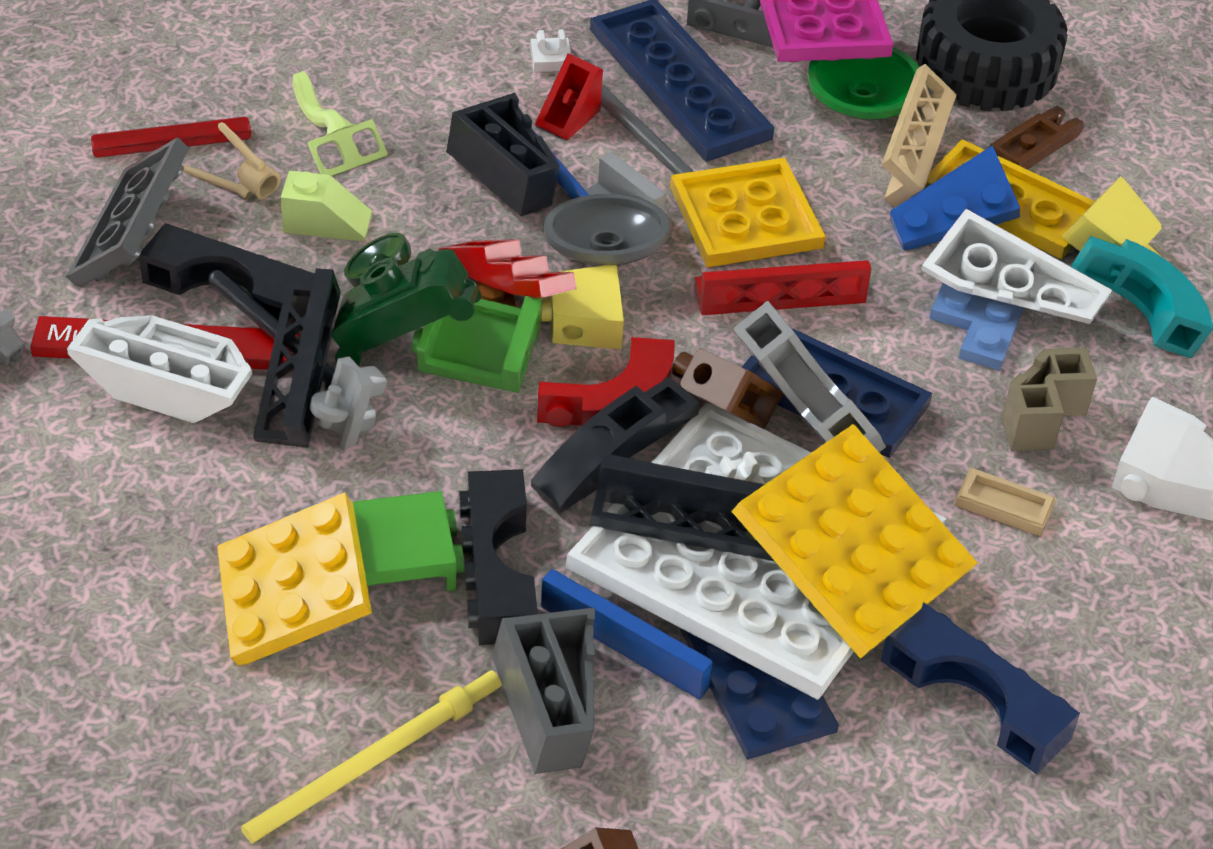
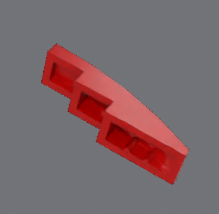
M519 239L472 240L438 248V250H453L468 272L469 277L491 288L507 293L543 298L577 289L574 272H549L546 255L522 256Z

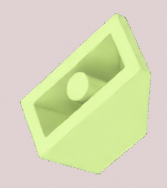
M299 171L288 172L281 195L283 233L365 242L372 217V210L331 175Z

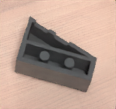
M595 608L502 618L492 658L534 774L581 768L583 766L594 733L593 658L595 655V643H593V623L595 620Z

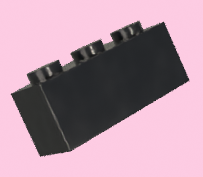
M516 93L452 112L446 150L451 157L520 216L552 206L560 165L543 137L536 136L532 129V119L528 114H523L518 106L519 98Z

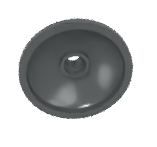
M595 194L568 200L552 209L545 218L544 235L547 242L556 251L571 260L591 266H622L644 259L657 251L668 239L670 223L668 216L661 208L644 199L621 194Z

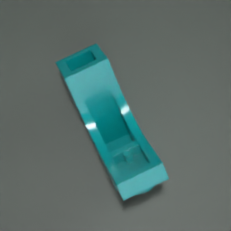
M1090 236L1070 266L1132 302L1147 318L1151 327L1153 343L1156 347L1192 358L1213 330L1212 318L1207 304L1190 280L1163 257L1138 243L1126 239L1122 246H1118Z

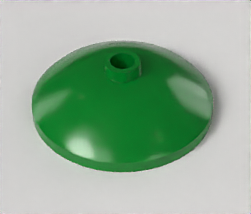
M893 47L891 57L838 59L834 61L811 60L808 67L807 81L815 97L829 109L855 119L881 120L901 113L919 65L909 55Z

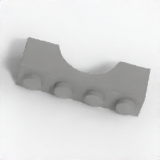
M769 301L765 302L733 328L744 347L824 444L854 424L878 452L886 447L877 430L852 400L847 398L833 383Z

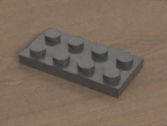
M178 137L123 170L66 276L75 286L81 287L92 280L99 282L115 267L121 264L128 266L140 255L142 251L140 244L144 236L156 224V219L154 218L156 212L170 197L168 189L184 169L182 162L189 148Z

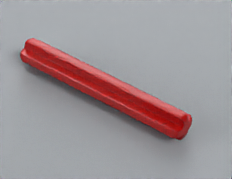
M243 116L99 133L91 136V147L94 157L100 158L155 151L177 137L187 147L230 142L218 128V124L221 122L225 123L241 140H249L251 138V125L248 117Z

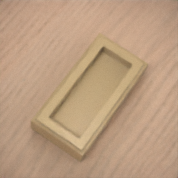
M970 467L958 492L954 506L1041 537L1054 508L1056 497Z

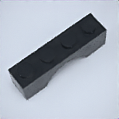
M167 223L159 229L139 255L142 283L180 296L193 288L211 285L208 280L209 274L212 271L219 270L278 320L287 281L313 283L315 273L302 268H297ZM296 297L294 310L301 318L306 315L310 297Z
M523 469L468 471L467 490L459 491L460 519L469 518V526H461L463 554H472V562H464L465 591H475V599H467L468 629H478L479 645H494L496 643L502 618L538 614L534 577L509 568L496 554L499 547L507 540L526 532L527 502Z

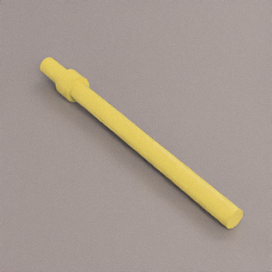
M490 670L463 688L455 686L439 697L440 702L242 825V833L251 844L255 843L452 718L456 722L472 712L473 704L502 686L500 678L493 670Z

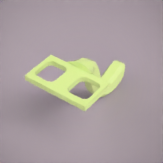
M301 71L293 74V90L301 110L316 126L327 127L325 136L308 141L307 143L320 174L334 176L388 156L373 119L359 124H352L335 110L323 109L316 98L312 82L307 73ZM363 130H370L377 142L379 151L368 156H361L353 141V134ZM329 142H334L337 145L343 158V165L332 169H326L323 166L317 153L318 146Z

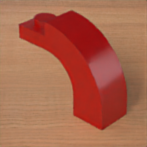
M631 337L630 358L627 367L620 375L607 382L590 385L539 382L537 423H549L556 427L567 425L583 426L599 411L636 385L643 392H646L668 377L672 378L675 340Z

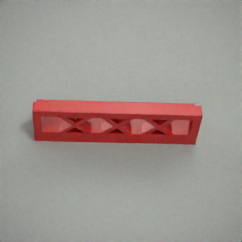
M869 260L703 272L702 276L694 278V290L701 315L754 312L767 301L770 302L775 310L866 303L872 268Z

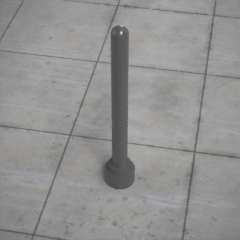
M602 84L601 105L674 175L694 172Z

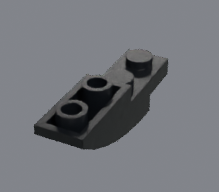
M668 377L646 392H643L636 385L599 411L566 440L531 479V487L559 513L565 511L597 490L603 454L624 458L632 457L699 414V402L671 377Z

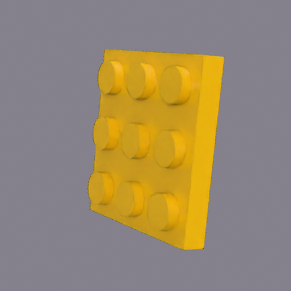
M786 158L671 175L670 189L706 268L824 249L826 236Z
M345 492L217 546L230 658L237 665L252 663L372 613L354 506Z

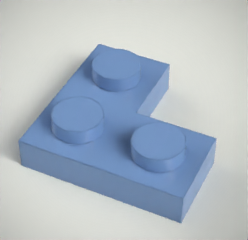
M942 283L932 306L929 319L968 330L960 349L959 359L1000 371L1022 316L1023 307L957 291Z

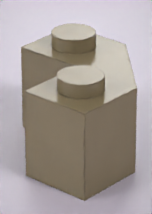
M1087 347L1043 349L1035 357L1033 365L1024 374L1019 373L1010 382L1001 420L1011 451L1052 450L1055 448L1063 416L1087 415L1097 381Z

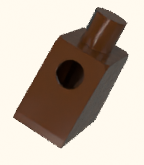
M699 348L694 356L687 352L680 353L672 365V374L682 379L680 386L688 393L762 429L766 428L783 395L781 390L756 374L702 348Z

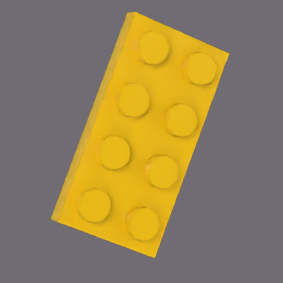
M961 139L930 171L924 189L980 154L984 149ZM997 156L1020 206V218L996 224V226L1062 260L1073 246L1061 236L1095 201Z

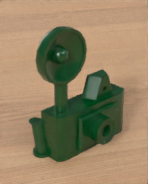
M389 233L380 236L358 250L344 268V276L355 288L349 290L343 296L331 336L340 347L335 354L336 363L339 358L350 356L359 366L361 363V353L448 315L457 321L470 319L474 314V303L480 301L482 293L473 280L468 279L469 274L454 251L447 249L433 251L429 248L420 252L414 260L409 262L412 253L411 245L401 233Z

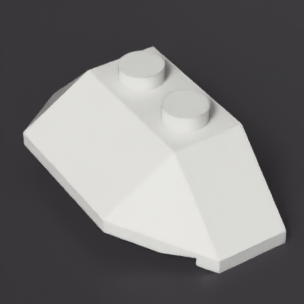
M153 315L120 317L105 322L102 318L89 319L67 348L68 355L112 398L191 423H196L231 406L252 375L251 367L245 362L232 339Z

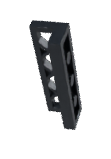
M316 268L313 283L287 281L253 435L256 442L309 447L315 415L310 410V402L313 395L321 390L341 293L333 269ZM297 296L310 297L306 315L302 318L294 310ZM302 331L298 353L292 356L286 349L287 340ZM283 357H285L287 361L282 364ZM294 369L290 391L284 396L277 388L278 380ZM276 396L279 400L274 403V398ZM286 408L282 424L284 431L268 430L270 419Z
M603 454L589 526L774 561L758 541L751 540L745 534L748 530L731 512L740 501L765 484ZM604 502L622 504L629 512L622 515L604 512ZM658 512L669 513L676 521L669 524L657 522L651 515ZM710 521L717 523L723 530L716 533L704 531L698 524Z

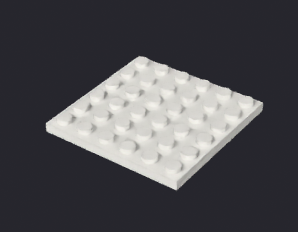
M707 402L699 410V414L685 425L651 463L705 473L707 466L720 464L723 457L729 456L731 461L744 458L745 452L750 451L760 466L758 473L766 484L811 452L752 423H747ZM614 503L606 512L622 515L629 512V510L622 504ZM658 512L651 515L657 522L669 524L676 521L669 513ZM933 512L945 525L947 518ZM710 521L698 524L704 531L716 533L723 530L717 523ZM593 526L567 554L565 568L819 700L854 652L775 561L603 529L597 526ZM749 531L745 532L751 540H756Z

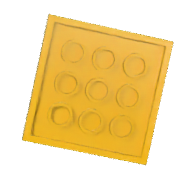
M854 424L744 498L731 511L860 659L922 608L923 602L929 605L978 564L975 558Z

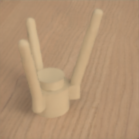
M223 122L218 124L219 130L247 159L241 164L237 172L240 184L197 168L183 165L184 169L182 172L235 192L245 200L249 199L252 195L262 200L277 190L281 179L277 171L256 156Z

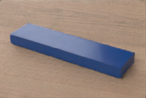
M551 569L542 578L541 608L550 613L595 608V620L593 623L594 639L699 700L708 691L713 663L711 659L556 570Z

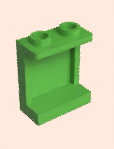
M525 296L522 307L517 308L480 299V301L474 303L473 316L466 321H457L448 315L415 330L411 352L417 354L418 371L519 393L542 323V300Z
M442 491L353 501L367 586L444 576L447 591L456 590V573L464 572V557L461 544L453 545L451 537L457 536L454 509H445Z

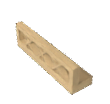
M926 64L919 67L915 72L881 164L892 174L884 199L891 206L895 207L924 190L957 95ZM926 85L934 92L933 94L929 95Z

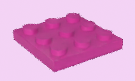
M760 0L778 62L834 61L854 58L873 59L876 57L892 56L893 42L878 0Z

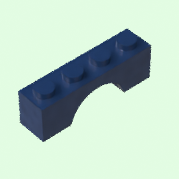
M923 602L922 608L885 639L881 662L918 689L935 683H954L971 688L985 697L994 707L1000 721V735L997 746L1036 775L1072 740L1080 712L1071 707L1065 699L1054 695L1037 683L1024 670L1013 666L996 654L986 643L975 639L955 625L945 614L937 612Z

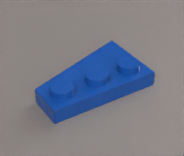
M992 145L890 211V221L902 249L909 250L941 241L965 209L996 225L1020 218V206Z

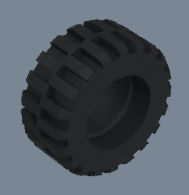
M929 0L923 12L916 60L919 67L926 64L957 94L955 99L959 100V105L970 107L972 104L980 106V110L991 111L992 108H1000L1001 111H1012L1016 105L1024 108L1032 105L1034 100L1038 102L1054 88L1067 42L1068 28L1059 8L1055 3L1050 4V0Z

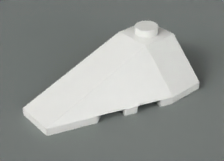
M967 209L961 214L921 268L922 271L957 291L1087 324L1091 323L1112 292L1106 286Z
M1152 397L1120 459L1112 488L1120 491L1126 498L1132 501H1140L1153 508L1213 521V438L1204 432L1207 425L1195 416Z

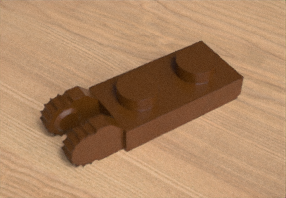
M1053 106L1052 109L1050 108L1043 114L1038 113L991 143L989 147L993 145L997 156L1028 170L1077 138L1083 131L1084 123L1078 118H1072L1071 121L1069 120L1063 125L1058 126L1064 119L1065 110L1059 106Z

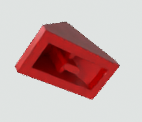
M567 53L536 119L535 125L569 140L601 111L603 69Z

